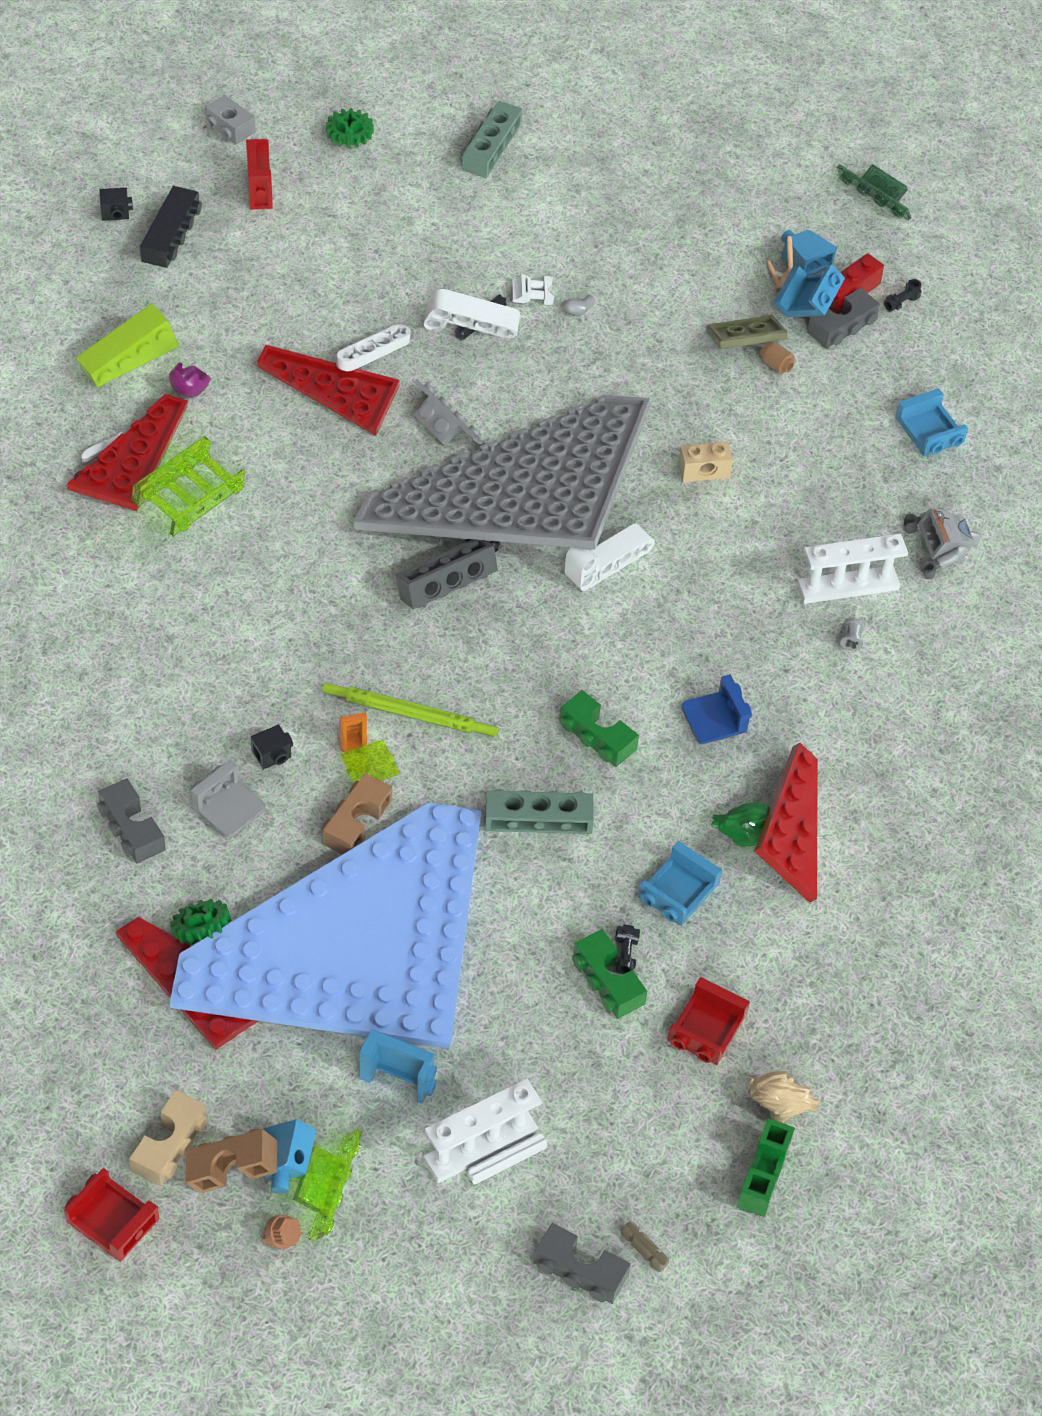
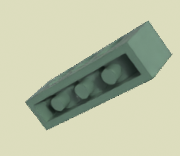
M498 101L494 108H490L485 122L482 121L480 123L477 134L471 137L467 149L464 148L461 153L462 171L487 179L522 124V108Z
M501 789L487 790L485 831L592 834L594 821L593 793L532 792L529 790L505 791Z

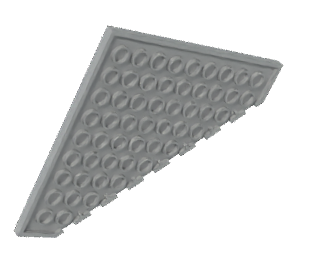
M602 395L595 398V403L588 406L580 404L568 409L567 414L557 418L554 415L539 421L538 426L530 430L522 428L508 434L509 438L501 442L493 440L481 445L477 452L472 454L464 452L450 458V463L441 467L435 464L420 471L419 476L412 479L406 476L389 483L390 488L383 491L372 490L367 493L353 521L354 529L368 532H389L392 534L402 533L595 549L650 408V398Z

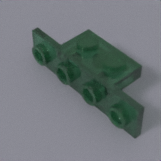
M841 164L837 166L840 175L839 179L844 184L854 185L861 195H869L874 198L873 200L878 206L882 208L886 206L891 209L890 211L895 217L899 219L903 217L908 221L911 219L909 208L899 202L908 191L905 184L873 164L862 177H859Z

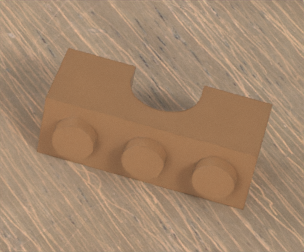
M366 773L360 781H355L346 800L342 799L339 802L332 819H327L323 824L321 833H323V845L341 854H345L361 844L365 839V825L356 821L355 818L361 815H369L379 820L392 802L393 787Z
M252 1129L246 1134L227 1136L221 1141L203 1143L196 1148L186 1150L185 1183L199 1193L226 1187L227 1173L235 1163L236 1168L250 1179L277 1173V1140L263 1129Z

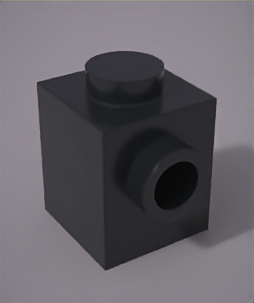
M127 187L99 189L102 221L129 219V211L133 210L132 197L127 195Z
M279 724L250 736L251 751L263 770L273 765H281L291 758L292 738L288 732L284 733Z

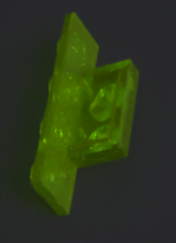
M359 1129L343 1136L337 1156L317 1145L312 1147L308 1170L305 1175L300 1177L293 1200L317 1212L308 1237L309 1240L315 1241L328 1235L334 1226L333 1216L335 1210L343 1200L342 1190L344 1184L351 1176L352 1168L350 1166L361 1146L359 1140L362 1131Z

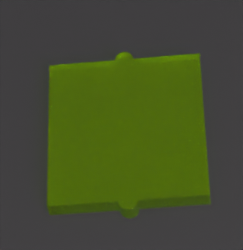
M384 740L341 754V758L347 768L346 774L351 776L353 782L360 781L365 773L380 781L400 775V771L394 762V754H390Z

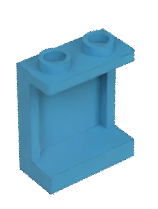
M827 265L824 273L807 274L800 266H793L773 304L786 317L825 315L845 277L833 265Z
M939 388L898 402L895 418L923 456L932 453L938 454L952 446H960L965 442L968 427L965 424L958 426L943 407L942 400L944 394Z
M678 841L672 847L671 857L648 882L643 880L640 883L638 897L646 906L654 907L660 911L668 921H675L682 926L720 884L722 869Z
M371 1029L359 1052L360 1079L370 1083L378 1069L417 1085V1102L423 1103L426 1095L431 1096L437 1084V1080L434 1079L437 1072V1066L434 1065L435 1054Z

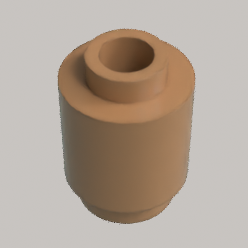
M768 342L760 351L762 361L779 374L790 372L795 365L794 354L778 343Z

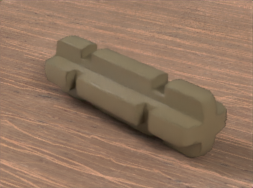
M630 1221L621 1229V1235L627 1241H632L631 1245L646 1261H651L650 1265L656 1271L664 1270L669 1264V1258L662 1251L658 1252L659 1248L644 1232H639L640 1228L634 1222Z

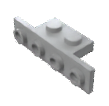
M416 379L414 383L428 398L415 410L413 415L439 441L447 445L463 429L480 446L485 444L479 438L482 434L473 425L468 428L464 424L467 421L464 416L457 410L454 413L449 410L452 405L444 397L441 396L438 399L435 396L437 391L428 382L423 385Z

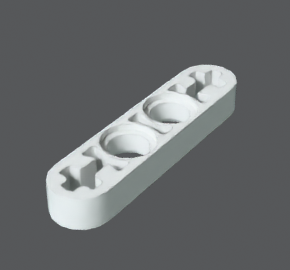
M401 324L382 330L340 350L337 353L336 365L341 370L352 371L409 344L411 330L409 327Z

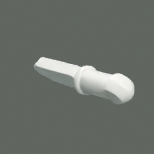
M119 432L117 435L85 450L81 455L82 462H87L97 457L124 432Z

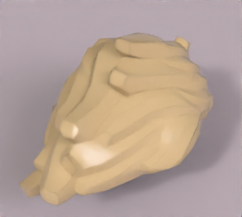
M773 1071L755 1079H749L748 1092L750 1098L759 1103L763 1108L768 1109L770 1119L777 1122L785 1123L790 1117L807 1110L816 1112L820 1103L819 1099H814L812 1094H809L811 1091L809 1087L794 1083L793 1076H787V1071Z

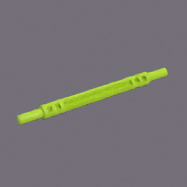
M325 682L322 690L324 693L346 698L348 702L467 733L474 731L497 737L499 727L477 722L475 718L352 686L346 688Z

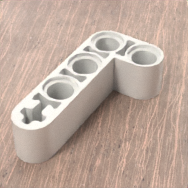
M438 289L433 292L426 303L423 325L428 330L435 329L440 331L448 322L499 337L514 338L518 333L520 313L511 307L446 289Z
M633 524L597 545L595 549L571 547L566 554L565 575L580 590L586 591L648 553L654 546L655 541L638 524Z

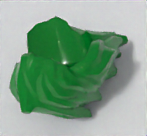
M760 802L745 803L732 808L725 815L713 814L712 818L714 821L711 826L712 828H718L719 832L732 838L733 842L738 846L757 845L770 807Z

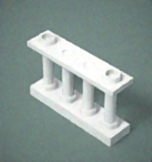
M894 534L805 547L804 552L812 572L811 577L798 579L797 582L803 603L899 590L900 582L893 563L897 557L908 556V550L902 535ZM884 559L882 567L869 569L871 561ZM860 563L857 571L845 572L848 564ZM836 566L834 574L821 576L823 568Z
M528 1079L425 1128V1133L436 1150L424 1155V1162L437 1183L539 1133V1128L528 1111L541 1105L542 1101Z

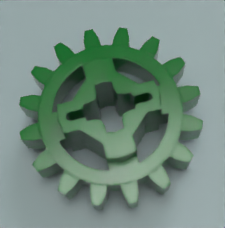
M352 108L347 112L344 109H341V113L333 112V117L329 116L328 122H326L327 137L331 138L332 143L339 142V147L344 144L347 145V148H350L351 145H355L358 148L359 143L366 145L367 139L371 140L372 134H374L373 119L368 118V113L361 114L360 109L356 112Z
M209 899L204 902L199 900L196 905L189 903L184 909L180 908V914L172 916L173 921L170 922L175 939H179L180 943L188 941L189 945L194 942H200L206 937L212 939L213 933L216 931L222 933V928L228 925V922H231L232 919L227 904H222L221 900L214 903L213 899Z

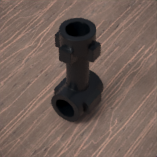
M911 279L906 283L903 292L898 295H888L884 300L885 308L892 312L895 309L899 310L902 308V302L907 299L916 301L921 297V282L917 279Z
M618 925L616 929L615 942H621L620 956L615 957L614 965L617 966L616 971L620 974H626L635 969L636 960L631 958L632 945L638 944L640 929H636L631 925Z

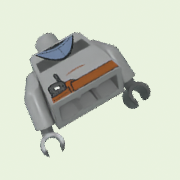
M930 507L927 512L921 513L919 517L914 514H907L904 518L905 532L909 534L915 533L918 524L932 559H937L936 562L931 560L923 562L921 572L930 570L926 572L925 579L934 578L936 569L940 567L944 569L967 556L970 548L977 546L980 541L979 533L970 531L967 521L963 516L948 512L943 508L936 509Z

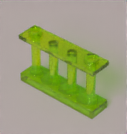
M203 436L133 485L132 501L137 506H140L145 501H151L172 520L170 529L172 537L188 530L192 523L232 494H238L245 486L246 471L242 469L232 476L210 457L211 441L206 436ZM199 463L205 464L224 482L214 488L192 468ZM181 476H187L207 495L197 501L175 480ZM164 488L170 489L189 507L179 513L157 493Z

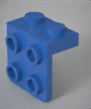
M731 674L721 677L719 692L684 701L681 707L699 744H706L746 733L749 719L752 717L751 707L748 703L744 702L741 687L738 683L734 682Z

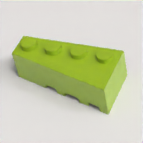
M151 303L75 358L81 370L98 388L180 346L168 319Z

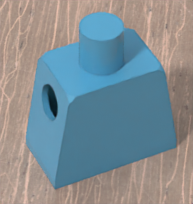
M786 230L781 236V240L785 243L782 258L787 264L788 236L792 237L793 266H800L807 274H813L825 269L827 265L833 264L837 247L813 231L806 230L795 234L791 230Z
M297 1119L263 1128V1130L277 1140V1173L263 1176L272 1180L271 1191L277 1194L288 1193L290 1179L303 1176L308 1170L316 1129Z

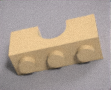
M178 1090L174 1091L160 1112L162 1126L172 1130L173 1134L168 1139L156 1141L144 1136L129 1158L131 1172L159 1186H162L166 1179L170 1180L174 1176L178 1167V1160L182 1155L186 1156V1150L191 1149L193 1145L192 1139L197 1132L201 1133L205 1129L208 1122L206 1104Z

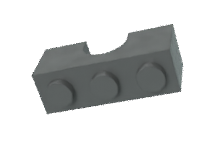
M860 288L844 297L841 312L843 315L836 314L828 309L825 315L811 316L807 333L825 349L832 345H838L847 336L855 335L866 325H872L878 318L880 303Z
M128 778L98 791L100 800L97 803L98 810L103 818L108 817L110 820L109 827L115 837L120 836L123 841L121 846L127 857L132 856L137 864L166 850L164 835L152 817L143 821H132L129 819L134 814L141 812L140 797Z
M551 1223L535 1250L534 1264L537 1265V1268L545 1274L551 1275L553 1273L563 1278V1281L572 1288L580 1287L588 1291L590 1296L599 1302L607 1301L613 1304L629 1276L631 1263L606 1250L603 1251L601 1257L596 1262L591 1264L581 1263L573 1255L577 1247L578 1236Z

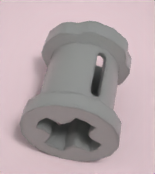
M854 617L847 618L842 625L844 636L840 639V645L845 650H860L863 645L861 634L865 629V623L861 619Z

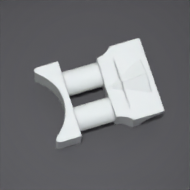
M521 274L519 278L512 279L513 302L525 303L530 302V299L543 300V305H552L554 296L548 291V288L552 285L553 277L544 276L543 281L531 280V277Z

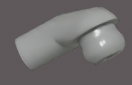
M587 295L582 301L575 299L565 300L562 302L561 308L565 313L581 316L596 301L593 296Z

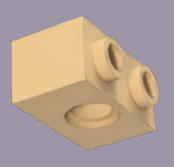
M727 441L681 446L678 466L682 481L693 482L730 478L733 458L729 443Z

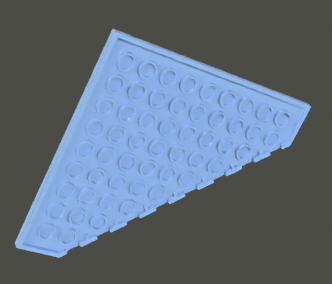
M427 803L224 926L222 933L216 931L213 933L212 939L206 937L181 952L170 999V1008L368 1037L371 1029L406 1043L450 1048L481 810Z

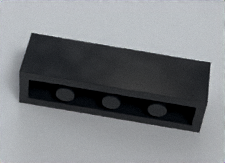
M172 186L140 245L141 262L168 268L171 260L174 261L176 259L179 245L184 244L187 230L192 229L195 215H199L201 212L202 203L199 201L198 191Z

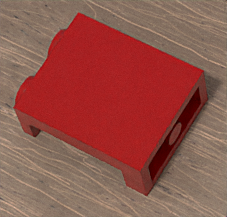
M246 139L250 210L273 209L269 140Z
M700 977L695 984L692 997L677 1022L669 1028L667 1041L671 1042L679 1050H687L695 1054L698 1059L705 1063L711 1062L718 1065L747 1016L750 1001Z
M102 1168L98 1174L94 1173L89 1177L85 1188L78 1195H73L67 1201L64 1210L68 1224L119 1262L127 1256L160 1219L157 1205L150 1200L144 1204L113 1181L109 1176V1171L105 1168Z

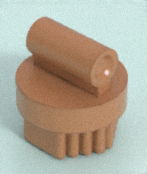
M275 1215L271 1217L266 1224L262 1242L276 1249H286L290 1246H295L302 1235V1232H300L301 1228H299L300 1224H298L299 1220L288 1215Z

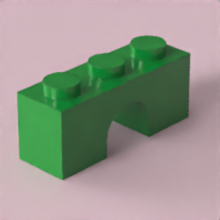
M581 690L561 706L559 722L566 731H571L578 736L583 745L591 747L598 752L603 761L610 762L617 767L637 750L639 735L621 720L610 727L597 725L595 722L599 720L601 704Z
M601 929L574 943L572 960L578 970L582 969L586 974L590 988L593 991L597 990L601 995L605 1009L608 1012L612 1011L616 1018L619 1019L645 1005L648 991L633 970L623 975H614L606 970L608 966L614 964L617 948L605 931Z
M767 1118L753 1163L744 1181L737 1208L765 1217L792 1141L794 1127Z

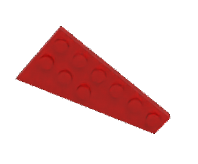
M265 345L257 360L258 368L374 436L377 435L400 386L399 379L361 369L344 371L339 369L334 362L270 345Z
M164 394L147 410L145 416L139 421L136 420L132 423L131 428L125 434H120L98 455L97 460L90 466L84 467L76 479L72 478L67 483V490L138 511L188 407V400Z
M798 743L792 747L754 852L808 902H812L817 899L818 759L801 743Z
M137 917L117 930L116 935L171 999L179 954L191 946L186 943H180L179 939H175L174 936ZM180 1009L214 1050H217L258 1022L256 1020Z

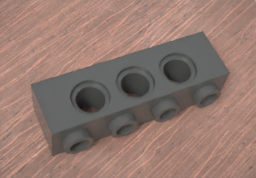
M472 539L397 573L396 579L400 600L412 609L420 608L437 598L446 596L450 592L464 588L474 581L488 577V575L498 571L494 545L485 540Z

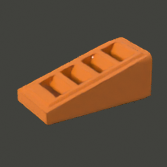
M366 712L340 717L337 739L342 752L366 748Z

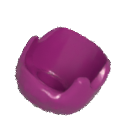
M179 362L169 373L171 386L183 397H197L209 385L211 377L196 366L182 368L183 364Z

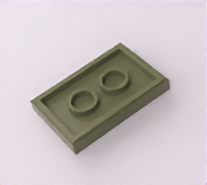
M773 315L707 325L708 335L720 349L788 339L787 330Z

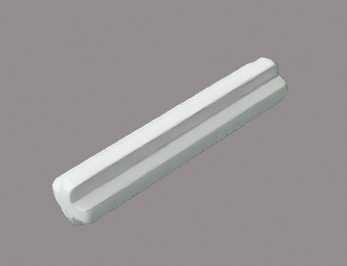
M537 1133L468 1169L470 1180L473 1184H477L546 1149V1139L541 1133Z

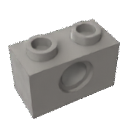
M226 95L205 107V121L211 129L218 131L226 140H230L235 145L255 133V116Z

